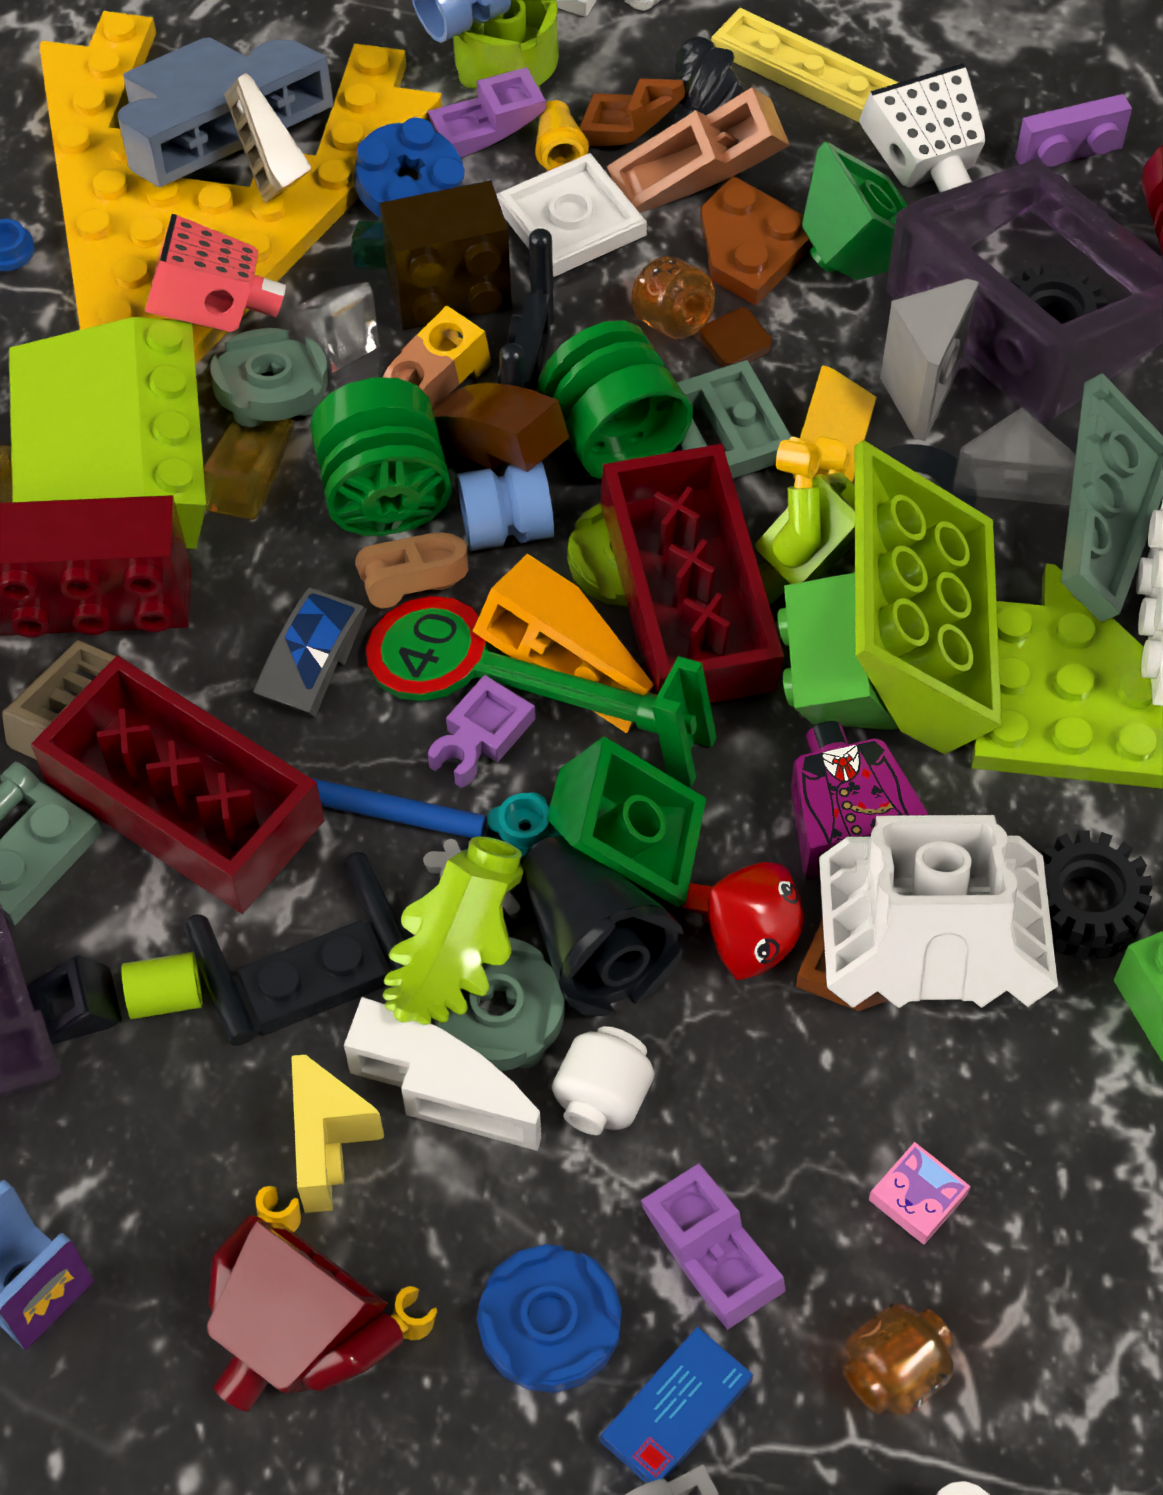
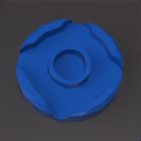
M543 1244L517 1251L494 1269L486 1283V1289L481 1295L477 1323L484 1352L503 1377L526 1390L557 1393L582 1386L605 1368L619 1342L622 1308L614 1281L595 1259L582 1252L579 1255L573 1251L563 1250V1246Z

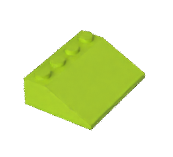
M130 317L9 347L12 502L173 495L186 548L197 549L206 509V494L192 323L181 320Z
M862 440L854 446L856 657L900 731L945 755L1002 726L993 519L870 443Z

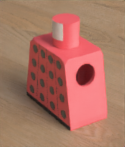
M171 214L156 264L145 312L234 332L239 328L245 308L277 318L286 285L254 275L258 257V250L254 246L181 216Z

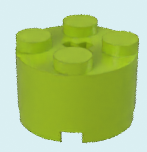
M511 0L509 11L481 24L472 22L469 30L453 37L454 60L461 84L470 89H477L478 80L527 67L540 90V85L553 74L558 64V7L556 0Z

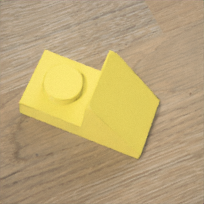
M307 1055L292 1056L297 1188L305 1213L333 1210L332 1185L344 1184L341 1144L383 1139L384 1132L381 1117L376 1108Z

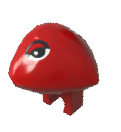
M759 862L740 868L723 877L714 886L690 883L686 903L681 907L688 912L704 915L702 921L710 925L720 960L736 980L763 975L776 966L795 946L802 933L805 917L801 897L788 869L781 863Z

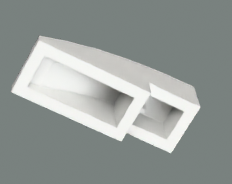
M364 997L361 998L344 1044L350 1074L401 1087L407 1116L538 1151L541 1141L540 1111L512 1080L479 1052L445 1030L431 1023L422 1025L415 1021L399 1022L394 1018L393 1012L384 1007L385 1004Z

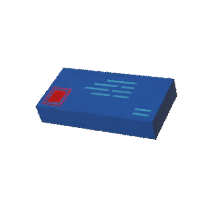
M697 1326L600 1435V1442L645 1483L658 1479L667 1480L752 1383L753 1374Z

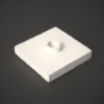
M591 153L496 194L504 218L528 249L529 235L533 230L543 228L551 233L553 277L647 235V221Z

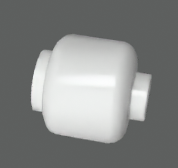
M608 1026L600 1027L597 1032L590 1031L578 1035L574 1039L552 1086L556 1100L566 1110L563 1115L564 1119L576 1129L591 1135H600L603 1129L619 1130L629 1127L636 1117L655 1074L650 1060L646 1057L647 1049L645 1045L633 1035L621 1029Z

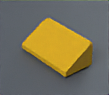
M822 365L800 438L816 443L817 438L820 436L842 441L849 451V462L844 475L853 483L855 476L854 446L866 438L876 403V396L835 369ZM818 469L815 476L829 474V472Z

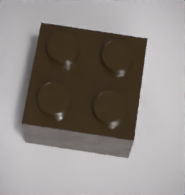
M491 180L380 203L388 282L403 330L426 326L446 305L463 317L489 314L494 311L512 308L508 227Z

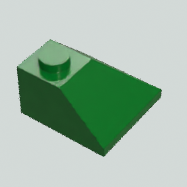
M826 141L818 148L802 227L814 245L810 249L812 257L825 271L833 274L837 270L859 281L927 260L936 252L889 176Z
M603 736L559 769L547 820L574 848L676 907L686 903L706 798Z

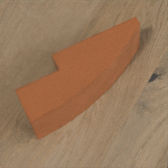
M751 87L708 115H704L697 110L609 164L607 168L614 183L638 212L641 213L722 182L790 146L771 98Z

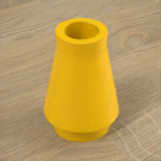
M559 100L546 102V110L538 115L539 127L535 155L540 165L547 171H550L587 155L589 145L587 138L571 116L569 107Z

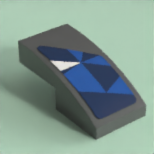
M309 587L283 627L253 693L262 699L316 718L336 665L338 663L345 666L367 609L362 605Z

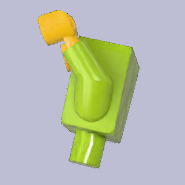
M820 436L817 438L816 443L809 440L791 437L789 440L781 441L776 456L777 470L796 474L794 486L787 488L788 508L754 545L756 550L765 558L758 567L769 604H773L785 592L784 585L821 579L855 545V485L844 475L849 462V451L840 440ZM818 469L829 472V474L815 476Z

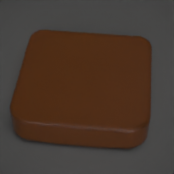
M740 307L701 327V341L722 367L745 360L751 363L768 354L772 349L771 336L746 307Z

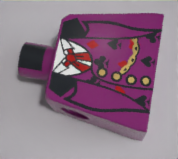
M836 721L820 723L807 732L806 739L811 753L801 755L794 760L791 782V796L801 863L806 880L820 877L819 857L846 837H871V832L876 824V816L928 815L885 742L874 738L849 744L842 725Z

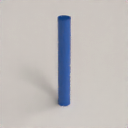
M311 778L317 782L323 807L467 838L483 837L485 833L487 815Z

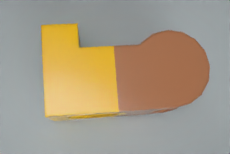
M446 305L401 350L402 352L388 366L383 377L399 378L416 384L429 396L433 408L469 375L477 379L492 365L486 333L483 329ZM458 332L463 335V339L458 336Z

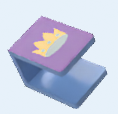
M6 1180L0 1181V1327L26 1351L94 1280L73 1242L64 1233L59 1234L51 1241L35 1226L15 1189ZM26 1266V1267L7 1285L8 1279H9V1277L11 1276V1274H12L14 1271H16L17 1269H19L20 1267Z

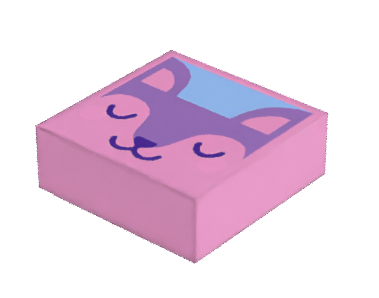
M914 1142L873 1188L869 1201L925 1245L965 1199L971 1186Z

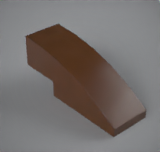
M480 383L467 385L453 391L432 408L441 446L492 471L505 461L529 472L569 438L559 400L534 390L510 384Z

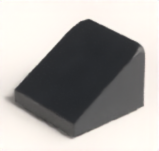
M76 955L28 985L39 1042L42 1045L49 1046L106 1030L122 1022L109 967L102 963Z

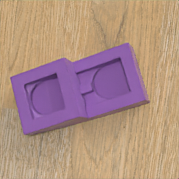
M526 67L478 80L477 98L428 111V120L436 132L452 143L460 157H464L484 149L521 129L546 110V100Z
M699 1163L641 1200L645 1213L667 1248L727 1330L786 1292L784 1276L744 1230L739 1210Z

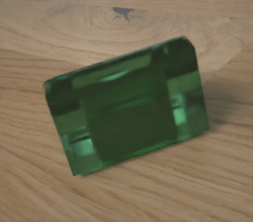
M358 221L351 241L354 268H387L382 221Z

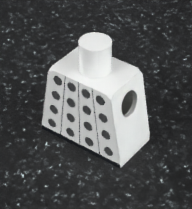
M964 63L870 91L859 122L900 183L911 188L934 180L945 202H952L967 195L974 187L967 170L974 166L985 144V133Z

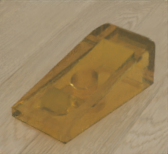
M288 418L265 421L254 427L242 426L236 423L234 419L232 420L203 468L206 511L250 520L257 518L265 504L292 435L294 420Z

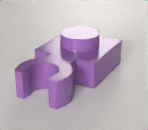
M484 675L446 717L447 731L453 735L440 737L431 745L428 751L429 768L436 771L445 760L450 758L460 759L462 763L454 770L455 784L460 788L467 786L474 780L477 774V760L484 754L498 763L535 720V706Z

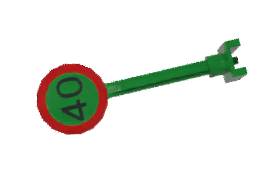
M428 596L407 601L387 612L372 629L366 646L368 668L383 690L400 699L428 701L446 697L469 684L473 678H482L486 675L497 683L634 722L638 729L658 734L667 775L689 787H692L696 779L691 753L694 743L712 748L716 740L703 665L698 661L678 656L658 695L648 692L643 696L489 652L488 642L473 632L479 618L478 614L472 607L454 598Z

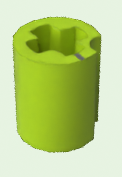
M194 952L122 964L123 990L131 1020L201 1008V1005H203L200 977Z

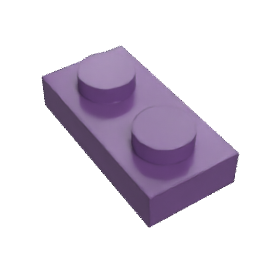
M1124 94L1024 117L1015 159L1022 171L1027 172L1122 149L1132 107Z

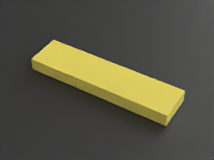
M739 8L711 37V42L716 47L729 49L733 52L735 56L734 63L859 122L870 91L899 83L742 8Z

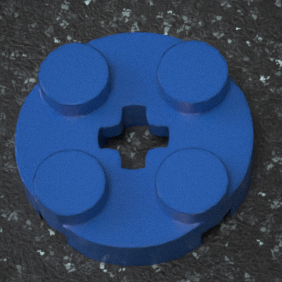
M414 117L406 120L404 123L382 126L371 132L360 142L355 159L354 186L364 205L375 215L381 217V202L462 186L465 171L461 157L452 143L436 132L429 121ZM402 167L412 168L419 172V180L413 181L408 175L399 177L397 173Z

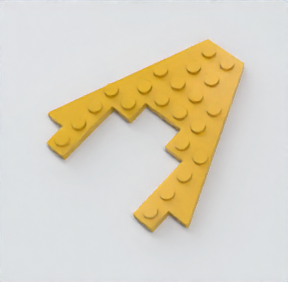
M103 11L89 46L41 40L39 48L80 330L130 317L177 320L145 312L156 264L171 214L181 216L254 246L258 250L254 275L277 282L359 199L354 186L356 153L360 142L371 132L385 125L404 123L406 120L414 117L429 121L428 111L442 107V94L400 88L406 69L405 50L354 44L317 154H303L311 165V170L297 184L265 204L254 177L250 187L179 178L159 188L134 173L128 167L121 129H118V112L129 102L123 74L145 63L156 36L153 17ZM245 308L242 317H243L250 309ZM192 323L195 365L228 331Z

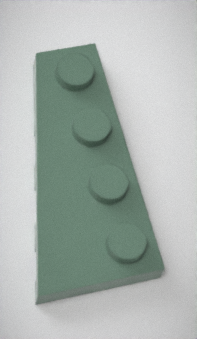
M1103 373L1084 383L1061 583L1101 622L1121 613L1148 538L1153 510H1158L1163 496V435Z

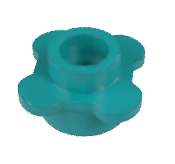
M534 792L510 796L501 806L494 807L487 817L489 829L498 832L502 841L513 845L521 851L520 861L525 859L531 847L538 841L561 835L547 820L549 807L545 797ZM528 823L531 827L524 831L519 828V825Z

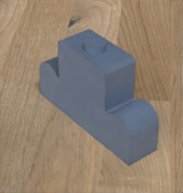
M202 38L125 72L123 77L129 104L120 109L118 120L128 167L137 175L160 188L243 149L224 94L236 79L245 73L252 77L285 128L334 106L327 56L299 42L283 39L262 43L254 48L251 56H244L212 38Z

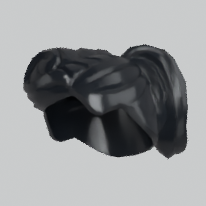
M701 36L692 37L679 46L675 64L677 71L676 80H683L685 95L679 102L682 107L673 117L672 125L696 110L704 115H708L746 91L742 82L731 68L735 58L731 50L718 48L713 42Z

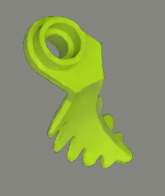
M481 836L473 837L468 849L462 850L447 860L439 884L425 896L407 906L403 911L401 924L415 936L400 942L390 950V959L405 966L391 971L385 976V985L393 987L386 989L382 994V997L387 1001L384 1007L393 1012V1016L397 1021L402 1023L415 1021L422 1025H428L431 1023L432 1018L438 1023H444L449 1020V1012L446 1007L458 1015H463L467 1012L468 1006L460 989L478 996L487 994L490 985L481 964L503 965L509 959L512 951L504 922L502 903L507 892L518 885L522 879L524 871L519 865L522 856L519 849L498 839Z

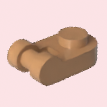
M442 532L370 545L359 551L355 559V565L360 578L365 582L364 588L369 601L378 608L395 606L405 594L429 589L443 590L450 588L464 578L469 570L467 546L464 540L454 534Z

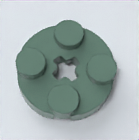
M261 328L240 333L225 342V353L219 356L218 359L215 354L211 360L210 370L213 393L217 401L224 408L232 412L234 421L242 426L254 427L265 421L283 420L298 415H312L314 409L323 400V394L328 386L327 360L322 348L306 336L305 344L290 340L289 331L284 329ZM272 372L274 376H262L261 374Z
M510 937L512 951L509 959L503 965L481 964L490 985L487 994L478 996L460 989L468 1006L467 1012L463 1015H458L446 1007L449 1012V1020L447 1022L438 1023L431 1018L433 1025L445 1030L479 1052L500 1071L512 1070L517 1067L530 1068L537 1065L544 1058L546 1049L558 1037L565 1015V998L561 993L552 966L544 961L543 953L525 941ZM494 991L506 992L507 1003L515 1006L511 1011L504 1012L501 1016L488 1015L487 1009L478 1005L480 1000L490 1001Z

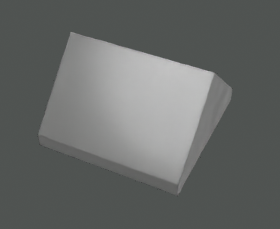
M967 278L897 299L891 303L880 379L914 438L926 440L964 360L979 285L978 281Z

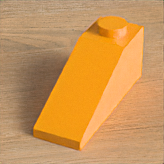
M526 554L491 588L473 632L511 658L643 696L651 692L654 686L652 681L580 588L537 559ZM593 711L625 733H628L634 725V722Z

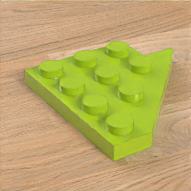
M1046 563L1042 576L1041 605L996 601L1002 726L973 740L972 769L1163 789V706L1153 705L1151 678H1143L1141 675L1144 646L1114 618L1101 622L1061 583L1062 570L1055 564Z

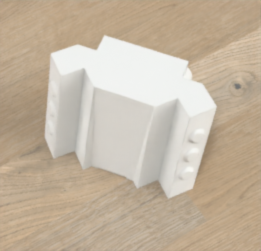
M994 815L876 816V824L871 832V837H846L819 857L827 988L852 1008L877 991L898 1008L909 1001L953 999L973 1001L982 1008L1005 991L1011 993L1028 1007L1058 987L1043 855L1020 836H1007L1005 830L996 824Z

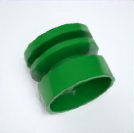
M625 320L601 322L583 329L562 343L546 361L538 379L539 393L559 400L569 434L567 441L592 477L602 479L603 464L672 452L684 440L692 424L693 406L669 370L664 368L663 361L641 328Z
M372 377L348 383L329 393L314 409L310 430L321 470L320 476L324 487L326 504L331 519L343 530L362 536H385L407 532L431 521L447 505L452 487L430 398L416 384L399 378Z

